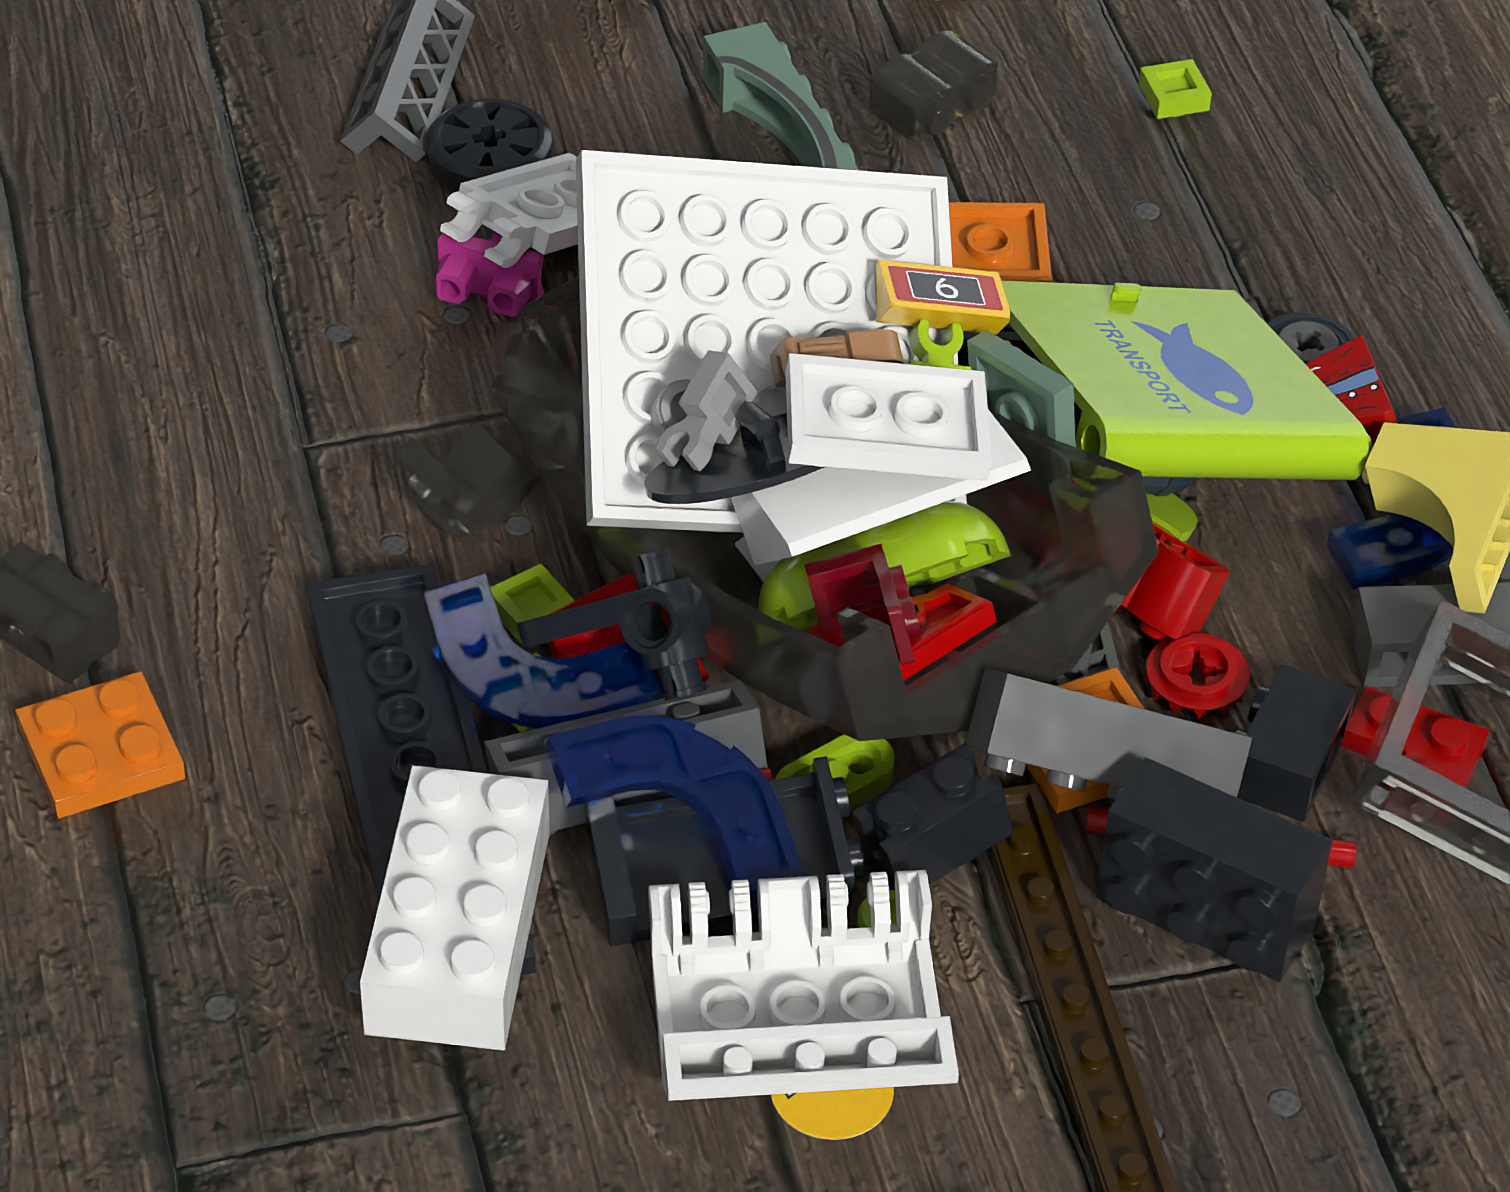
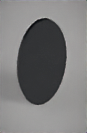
M746 402L739 407L736 413V419L740 426L729 445L715 443L712 456L701 471L694 470L681 454L674 467L668 466L665 461L655 467L646 477L644 485L646 495L652 501L665 504H691L726 499L763 490L808 475L824 467L789 463L787 413L771 417L756 403Z

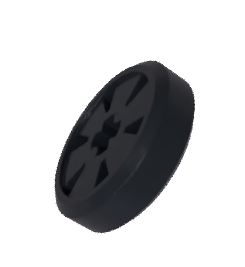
M494 98L463 102L441 113L431 124L427 134L428 163L438 180L446 186L459 191L460 185L463 182L552 158L551 130L546 120L539 113L518 102Z

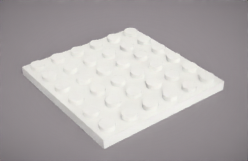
M581 150L576 158L587 525L743 533L731 498L691 504H665L648 498L644 485L645 479L655 467L664 461L656 452L659 436L651 422L653 402L668 384L682 379L692 380L707 351L712 350L729 353L758 391L753 403H756L771 417L787 413L786 387L775 386L769 355L781 340L788 337H793L796 340L844 336L848 332L889 329L896 331L898 334L904 364H908L911 360L920 361L912 352L909 342L910 333L914 326L876 322V262L879 259L952 267L947 177ZM929 328L930 339L937 345H944L943 336L946 329ZM958 352L954 355V365H958ZM966 494L948 501H957L967 504Z

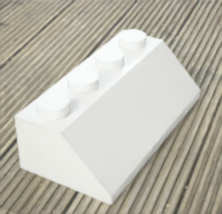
M988 410L993 461L988 481L824 467L800 478L763 490L731 497L754 565L793 557L1031 471L1028 460Z

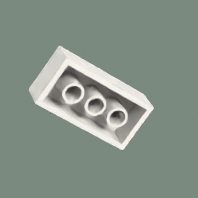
M412 765L360 980L364 1035L505 1050L549 838L548 780Z

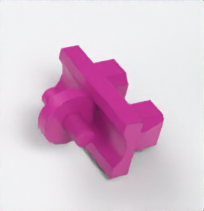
M494 231L490 241L471 237L465 242H458L442 232L437 241L439 266L436 274L437 297L443 301L460 304L467 299L470 292L488 296V306L495 313L515 317L524 305L539 308L544 299V288L541 283L544 262L543 254L527 249L513 266L504 268L484 257L485 250L494 248L501 241L503 236Z

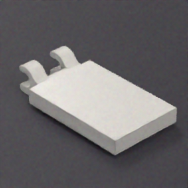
M566 153L461 183L459 191L454 192L447 199L448 205L459 210L458 214L451 222L441 224L440 231L458 242L469 240L482 224L503 236L501 241L494 248L485 250L484 257L504 268L513 266L530 247L545 255L577 245V157L571 153Z

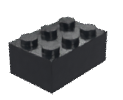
M1145 757L1108 810L1096 898L1111 904L1122 913L1135 915L1161 927L1185 942L1195 943L1226 957L1243 969L1258 972L1281 982L1315 928L1333 840Z

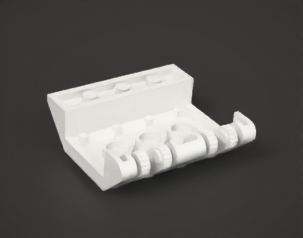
M926 870L895 872L896 924H891L889 886L886 872L870 873L869 882L867 883V900L870 905L871 927L847 929L848 887L844 881L843 874L827 875L828 928H821L820 890L817 876L758 879L759 932H752L748 880H734L731 885L732 889L729 891V908L733 916V935L708 937L707 915L710 913L709 893L705 889L704 882L688 884L690 936H682L679 884L649 885L652 975L662 1083L668 1101L958 1083L959 1073L950 1016L941 1017L930 950L929 931L932 902Z

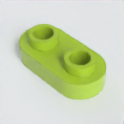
M867 731L849 732L787 764L779 771L775 779L809 774L812 772L813 758L827 756L832 778L840 776L844 778L849 807L852 810L883 793L891 785L894 773V750L887 740L875 733ZM855 772H864V774L859 775L855 774Z

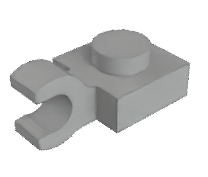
M707 351L678 402L687 413L686 418L667 428L659 437L656 444V452L668 466L674 467L682 454L694 470L701 471L709 462L715 443L727 445L731 443L740 426L736 419L739 407L746 402H753L758 394L757 389L729 353Z

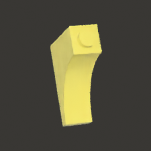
M1383 423L1362 473L1364 483L1370 484L1376 510L1410 517L1441 534L1454 549L1449 567L1459 610L1485 614L1510 552V432Z

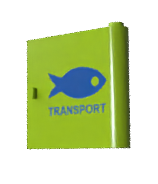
M1001 280L1010 307V321L1008 322L1043 365L1063 375L1073 383L1075 403L1082 410L1075 438L1077 446L1076 457L1078 465L1086 475L1294 480H1356L1362 475L1368 455L1372 451V442L1361 422L1235 290L1146 287L1135 283L1098 285Z

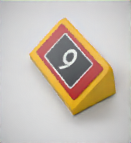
M878 259L876 262V322L915 326L921 319L929 320V328L947 329L952 323H960L963 331L981 333L988 330L997 335L1010 321V307L999 272Z

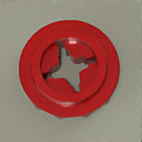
M1190 633L1188 636L1179 639L1169 637L1161 641L1149 654L1145 673V680L1151 684L1153 699L1167 700L1172 713H1176L1183 708L1193 709L1198 719L1207 710H1213L1225 716L1232 703L1243 702L1250 678L1247 661L1237 648L1221 638L1203 633ZM1193 664L1197 665L1198 672L1201 673L1202 679L1205 680V684L1202 686L1192 684L1189 672H1192Z

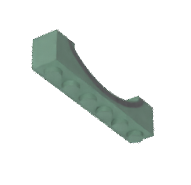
M766 22L704 36L703 81L723 113L734 110L763 126L789 148L802 166L859 170L855 164L854 154L850 145L847 142L842 143L834 131L828 110L826 108L820 109L812 96L811 86L807 77L804 74H798L791 62L787 45L783 41L778 42Z

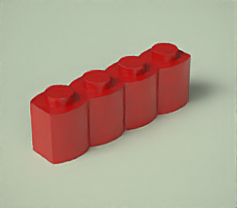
M1023 474L993 484L980 510L998 526L1007 545L1024 549L1027 544L1042 557L1040 565L1045 570L1067 580H1073L1077 576L1091 588L1089 596L1094 601L1103 603L1106 608L1114 611H1123L1124 607H1126L1131 613L1141 619L1139 628L1147 635L1159 641L1169 637L1179 639L1188 636L1190 633H1199L1231 572L1211 556L1179 540L1161 525L1129 509L1111 494L1078 476L1077 486L1059 497Z

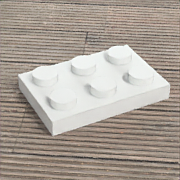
M789 353L785 373L789 463L988 481L993 461L984 371Z

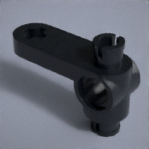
M668 547L627 558L633 572L637 587L636 591L517 623L524 649L619 623L626 642L631 648L640 653L644 670L650 671L658 668L665 693L663 696L665 701L707 690L706 684L703 683L697 658L709 655L705 635L711 621L710 605L705 594L690 582L689 577L676 580L669 555L671 552ZM662 607L668 614L669 628L663 622Z

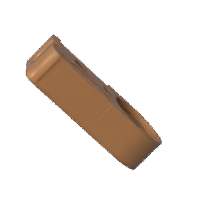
M889 329L848 332L844 336L796 340L793 337H788L781 340L769 355L776 387H786L785 373L789 353L904 364L898 334L896 331Z

